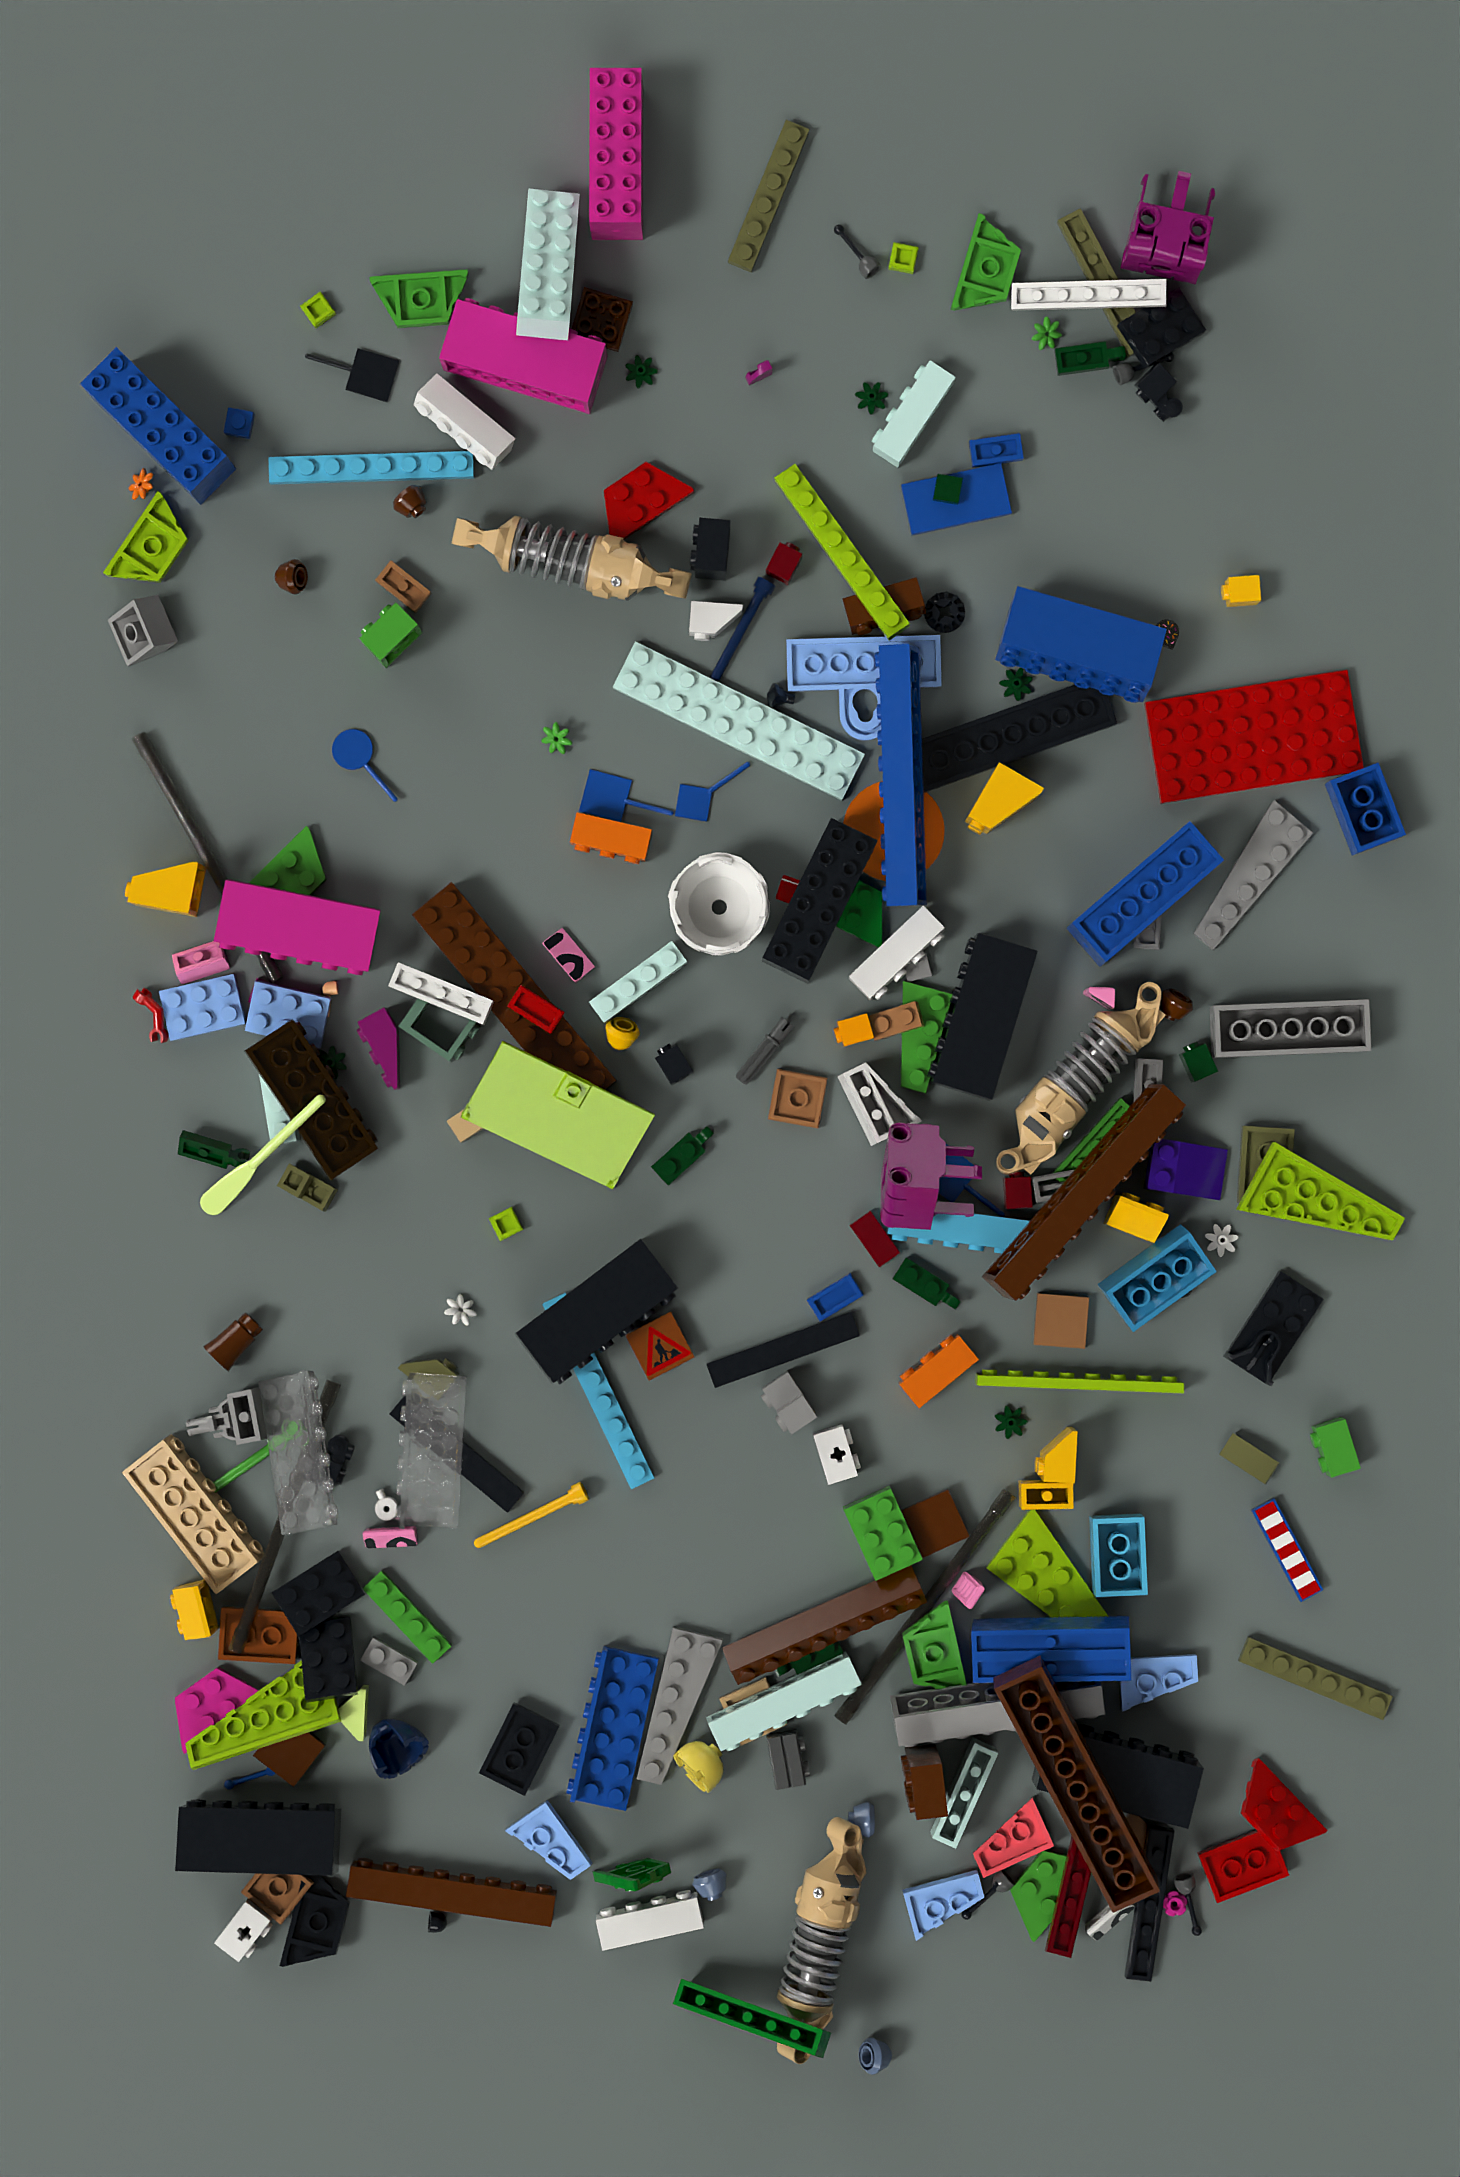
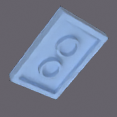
M235 974L159 991L170 1041L246 1024Z
M256 980L245 1031L267 1036L287 1021L293 1019L295 1023L299 1021L307 1033L304 1037L308 1043H313L317 1048H321L332 997Z

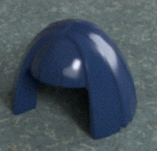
M385 1719L374 1725L369 1738V1753L376 1774L380 1778L387 1779L388 1777V1779L397 1777L398 1773L402 1775L409 1771L411 1766L414 1767L415 1763H418L428 1751L429 1741L425 1735L414 1726L395 1719Z

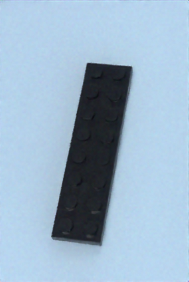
M1072 685L923 738L924 793L994 769L999 762L1005 765L1117 725L1118 723L1108 696L1094 688L1084 689Z

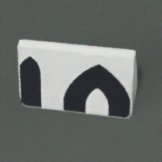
M1132 1904L1113 1913L1109 1905H1107L1086 1923L1084 1927L1089 1936L1094 1940H1099L1128 1915L1135 1906Z

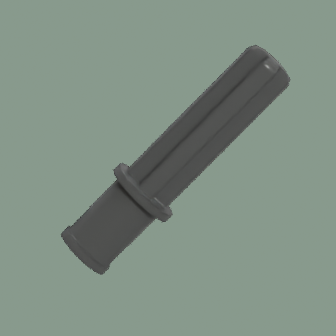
M783 1017L780 1018L781 1020L768 1035H764L766 1037L736 1074V1078L743 1084L747 1085L777 1047L781 1048V1042L794 1029V1026Z

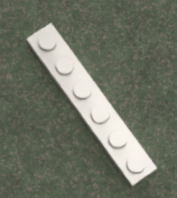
M1167 279L1012 283V311L1166 307Z

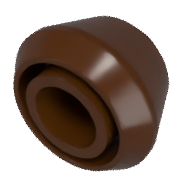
M411 485L404 489L393 501L394 510L407 518L412 516L414 518L419 517L426 510L424 507L426 499L422 488L417 485Z
M292 559L278 567L275 572V581L281 589L297 595L307 585V569L301 561Z
M1168 988L1162 992L1159 1007L1166 1015L1165 1018L1175 1021V1019L1181 1020L1193 1010V1002L1185 994Z

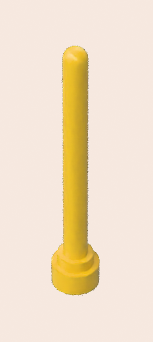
M578 1482L572 1485L571 1489L567 1491L568 1494L476 1538L474 1546L481 1548L571 1503H578L580 1505L588 1501L589 1497L583 1484Z

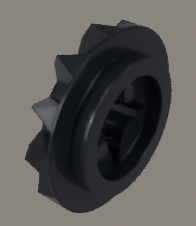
M947 591L936 593L926 603L925 620L933 630L940 633H949L958 629L963 623L965 607L957 595ZM951 603L949 612L952 614V617L944 616V618L938 621L940 611L936 605L945 608Z

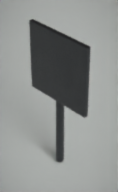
M358 348L353 366L351 367L308 353L305 354L307 359L350 371L345 390L388 402L399 360Z

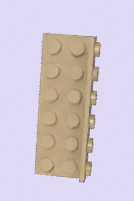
M171 1434L122 1473L213 1592L218 1594L265 1557L263 1547L247 1532L248 1529L245 1523L237 1519L232 1512L229 1502L222 1499L217 1492H214L216 1491V1486L203 1475L198 1462L190 1458L184 1450L185 1447L181 1440Z

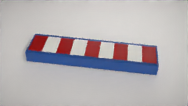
M1272 1498L1251 1509L1298 1600L1302 1602L1323 1591L1276 1500Z

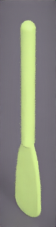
M317 1095L251 1160L233 1169L206 1191L200 1200L201 1208L204 1212L210 1215L220 1214L251 1180L257 1167L325 1103V1096Z

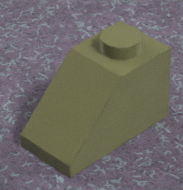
M437 1358L404 1362L398 1367L400 1371L437 1400L443 1396L459 1375L455 1371L458 1367L447 1358L444 1361Z

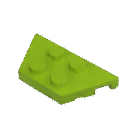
M159 491L156 492L103 573L106 576L161 583L189 541L165 498Z

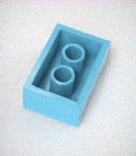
M1142 1514L1089 1516L1092 1593L1095 1597L1148 1595L1144 1516Z

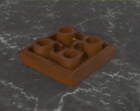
M584 287L571 329L577 331L579 336L587 338L588 335L599 337L603 340V343H606V349L619 352L633 301Z
M948 1489L901 1510L923 1558L970 1537Z
M308 1732L259 1748L253 1756L294 1787L326 1744L314 1734Z

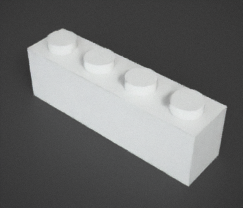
M437 373L417 392L414 406L418 412L431 419L442 432L448 433L461 448L467 449L482 465H486L493 470L511 452L516 438Z
M922 906L849 976L850 981L870 1001L874 998L879 1000L889 990L886 986L892 980L898 982L907 973L905 968L911 962L917 964L926 955L923 951L930 944L935 947L945 937L942 934L945 931V927Z
M691 1890L678 1892L676 1897L667 1899L666 1896L654 1897L651 1899V1902L641 1904L640 1901L631 1902L625 1905L626 1908L618 1910L615 1907L604 1908L600 1910V1914L596 1915L602 1951L704 1928L698 1893H691Z

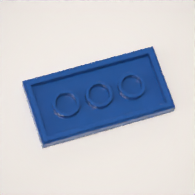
M1001 463L947 474L963 478L958 505L933 501L937 477L901 484L911 536L1012 514Z

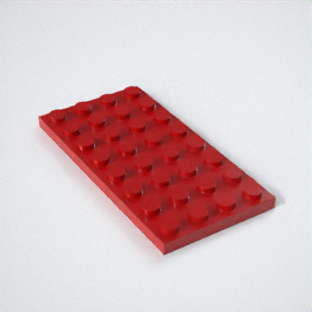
M1348 670L1144 703L1160 804L1345 775L1364 768Z

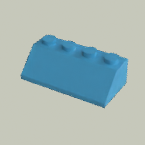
M1180 1224L1097 1285L1128 1327L1134 1332L1217 1271L1191 1233Z

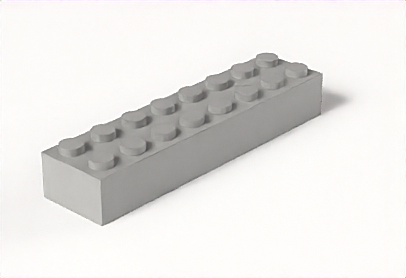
M1100 1681L1055 1682L1074 1719H1094L1098 1715L1105 1714ZM969 1683L964 1686L956 1685L943 1689H930L890 1696L894 1727L899 1746L914 1747L924 1742L939 1743L944 1739H965L970 1735L976 1734L991 1735L1001 1730L1016 1731L994 1690V1683Z

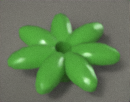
M1046 316L1043 326L1038 323L1034 324L1038 333L1032 336L1031 339L1033 341L1040 340L1039 350L1044 349L1046 344L1053 349L1055 347L1053 338L1062 337L1061 333L1055 331L1059 326V321H1055L1050 325V319Z
M557 722L553 724L552 730L548 727L543 728L547 737H544L541 742L545 744L551 743L549 752L553 753L557 748L561 754H565L564 745H572V741L565 738L569 733V729L566 728L560 731Z

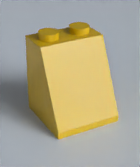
M999 762L965 820L969 824L967 828L979 835L982 832L988 834L1034 801L1044 788Z
M189 862L132 876L131 882H127L125 897H128L127 902L140 907L197 917L207 867L198 862Z

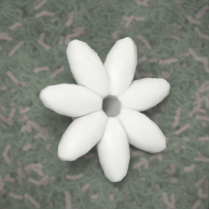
M1214 1224L1213 1230L1215 1234H1205V1238L1213 1241L1209 1244L1207 1250L1211 1251L1217 1248L1219 1257L1223 1256L1225 1249L1234 1252L1235 1248L1230 1242L1237 1240L1238 1236L1229 1235L1230 1225H1226L1221 1231L1220 1227Z
M461 1294L457 1296L456 1301L450 1298L447 1299V1303L451 1308L445 1310L444 1313L446 1315H454L452 1319L453 1324H457L461 1318L462 1322L468 1326V1316L475 1317L477 1315L475 1311L469 1309L473 1305V1301L470 1300L464 1303Z

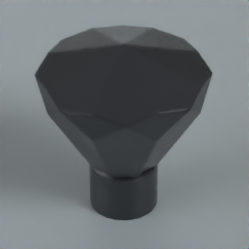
M776 683L771 685L767 693L768 707L774 708L784 703L794 704L795 694L785 692Z

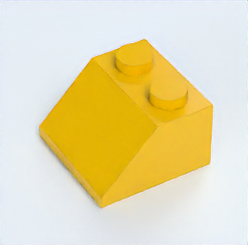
M1066 1427L1040 1451V1457L1035 1458V1472L1043 1482L1075 1483L1078 1431L1073 1427Z
M204 1579L177 1586L172 1590L173 1594L170 1595L171 1604L174 1610L177 1609L179 1619H177L178 1631L180 1635L184 1634L185 1640L210 1637L219 1629L210 1590Z

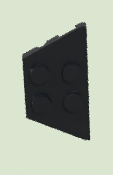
M305 1875L314 1883L294 1907L279 1965L281 1967L336 1955L338 1952L350 1901L320 1875ZM301 1880L299 1892H300L301 1889L305 1886V1883H304L302 1880Z

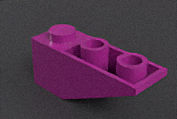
M383 1007L358 1021L357 1023L360 1028L356 1030L363 1043L368 1041L372 1049L369 1054L375 1065L380 1064L385 1072L381 1076L388 1088L392 1086L394 1090L400 1089L399 1029L388 1009Z

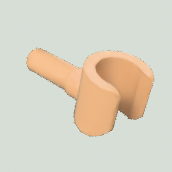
M330 981L324 984V996L331 997L332 995L339 994L337 981Z

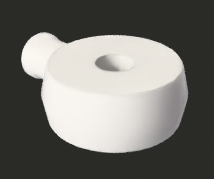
M384 1489L376 1491L379 1498L375 1504L376 1515L385 1521L394 1519L399 1512L398 1502L394 1498L386 1496ZM388 1506L390 1510L386 1511L384 1507Z

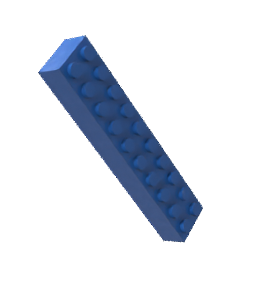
M911 644L879 645V652L875 653L876 667H879L880 678H876L877 694L880 693V704H877L878 720L881 719V730H878L877 739L878 745H882V756L878 758V767L880 772L883 771V782L879 783V795L881 798L883 797L884 808H880V821L884 823V834H881V848L885 849V860H882L881 869L882 875H886V886L882 888L883 901L887 902V906L927 905L919 647Z

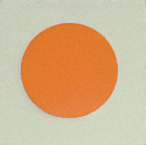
M877 782L862 790L853 799L846 811L843 824L878 840L863 872L878 880L886 881V875H882L881 869L882 860H885V849L881 848V834H884V823L880 821V808H884L883 797L881 798L879 795L880 782ZM926 792L924 793V824L927 870L937 859L941 851L945 827L942 813L937 803Z

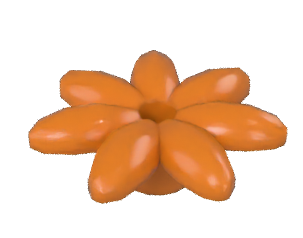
M145 468L141 470L139 476L134 474L132 477L135 483L131 484L128 490L133 491V500H136L139 495L142 499H145L146 492L153 488L149 481L154 474H147Z

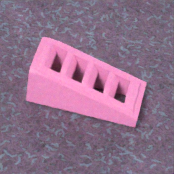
M965 1571L953 1586L952 1593L967 1608L972 1609L984 1592L985 1587L980 1580Z

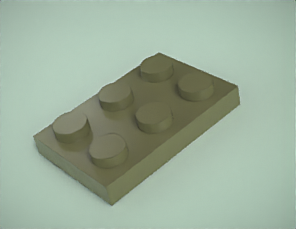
M1242 1126L1237 1203H1240L1272 1142H1276L1293 1152L1295 1129Z

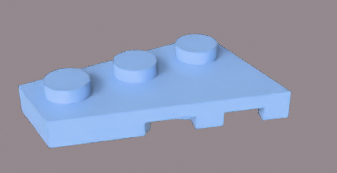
M1197 1655L1131 1658L1132 1681H1120L1122 1712L1140 1703L1153 1700V1698L1165 1693H1171L1198 1682Z
M548 1800L505 1830L511 1836L514 1835L521 1840L528 1849H533L544 1857L548 1864L570 1880L593 1863Z
M977 1870L902 1890L916 1941L922 1938L923 1934L930 1929L944 1924L943 1921L955 1913H961L984 1898Z

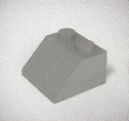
M158 595L134 599L108 619L127 667L165 652L178 642Z

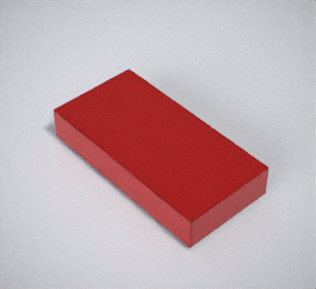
M520 985L507 1007L552 1034L565 1013Z

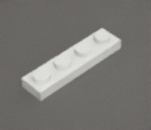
M399 962L388 985L393 989L482 1025H485L494 1003L491 999Z

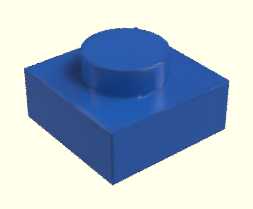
M228 407L224 434L250 439L255 416L254 412Z

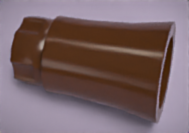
M244 1313L238 1321L235 1320L221 1334L203 1347L229 1372L242 1353L256 1340L254 1337L263 1329L250 1315Z

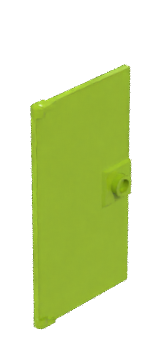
M502 1041L471 1099L463 1110L461 1118L613 1189L655 1114L592 1084L590 1081Z

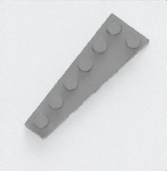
M673 1627L637 1774L638 1780L662 1785L673 1755L678 1748L720 1649L722 1638Z

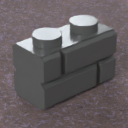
M797 1729L768 1734L767 1743L776 1790L806 1785L805 1777H810L808 1761H802L801 1752L806 1751L803 1735L798 1736Z

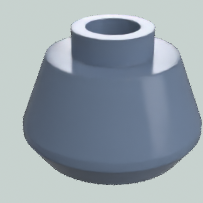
M870 1802L854 1806L853 1812H848V1821L859 1826L862 1836L867 1838L871 1837L875 1830L874 1805Z
M719 1868L705 1871L694 1877L692 1885L702 1898L707 1897L708 1901L722 1897V1892L726 1890V1872Z
M875 2038L865 2039L859 2048L860 2065L868 2074H877L887 2068L892 2059V2052L888 2045Z

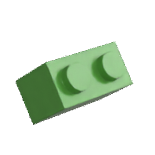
M1339 1417L1311 1426L1313 1433H1310V1439L1313 1447L1319 1449L1321 1457L1318 1458V1464L1322 1473L1326 1472V1475L1332 1478L1361 1469L1346 1419Z

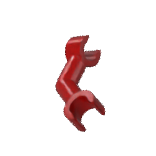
M143 988L142 991L137 989L132 996L137 1003L145 1005L153 1012L154 1029L149 1033L150 1041H157V1034L159 1033L161 1043L167 1042L169 1035L168 1031L164 1028L163 1008L152 998V994L148 989Z

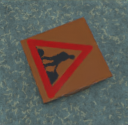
M671 1312L625 1335L649 1381L694 1358Z

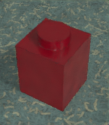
M780 542L766 568L765 574L789 585L802 560L803 554L799 552L800 548L789 542H786V544Z
M1024 1172L1009 1174V1178H1003L1005 1209L1032 1208L1031 1177H1024Z

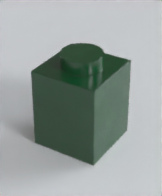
M1196 1041L1183 1047L1185 1052L1179 1054V1057L1191 1083L1218 1072L1206 1043L1199 1045Z

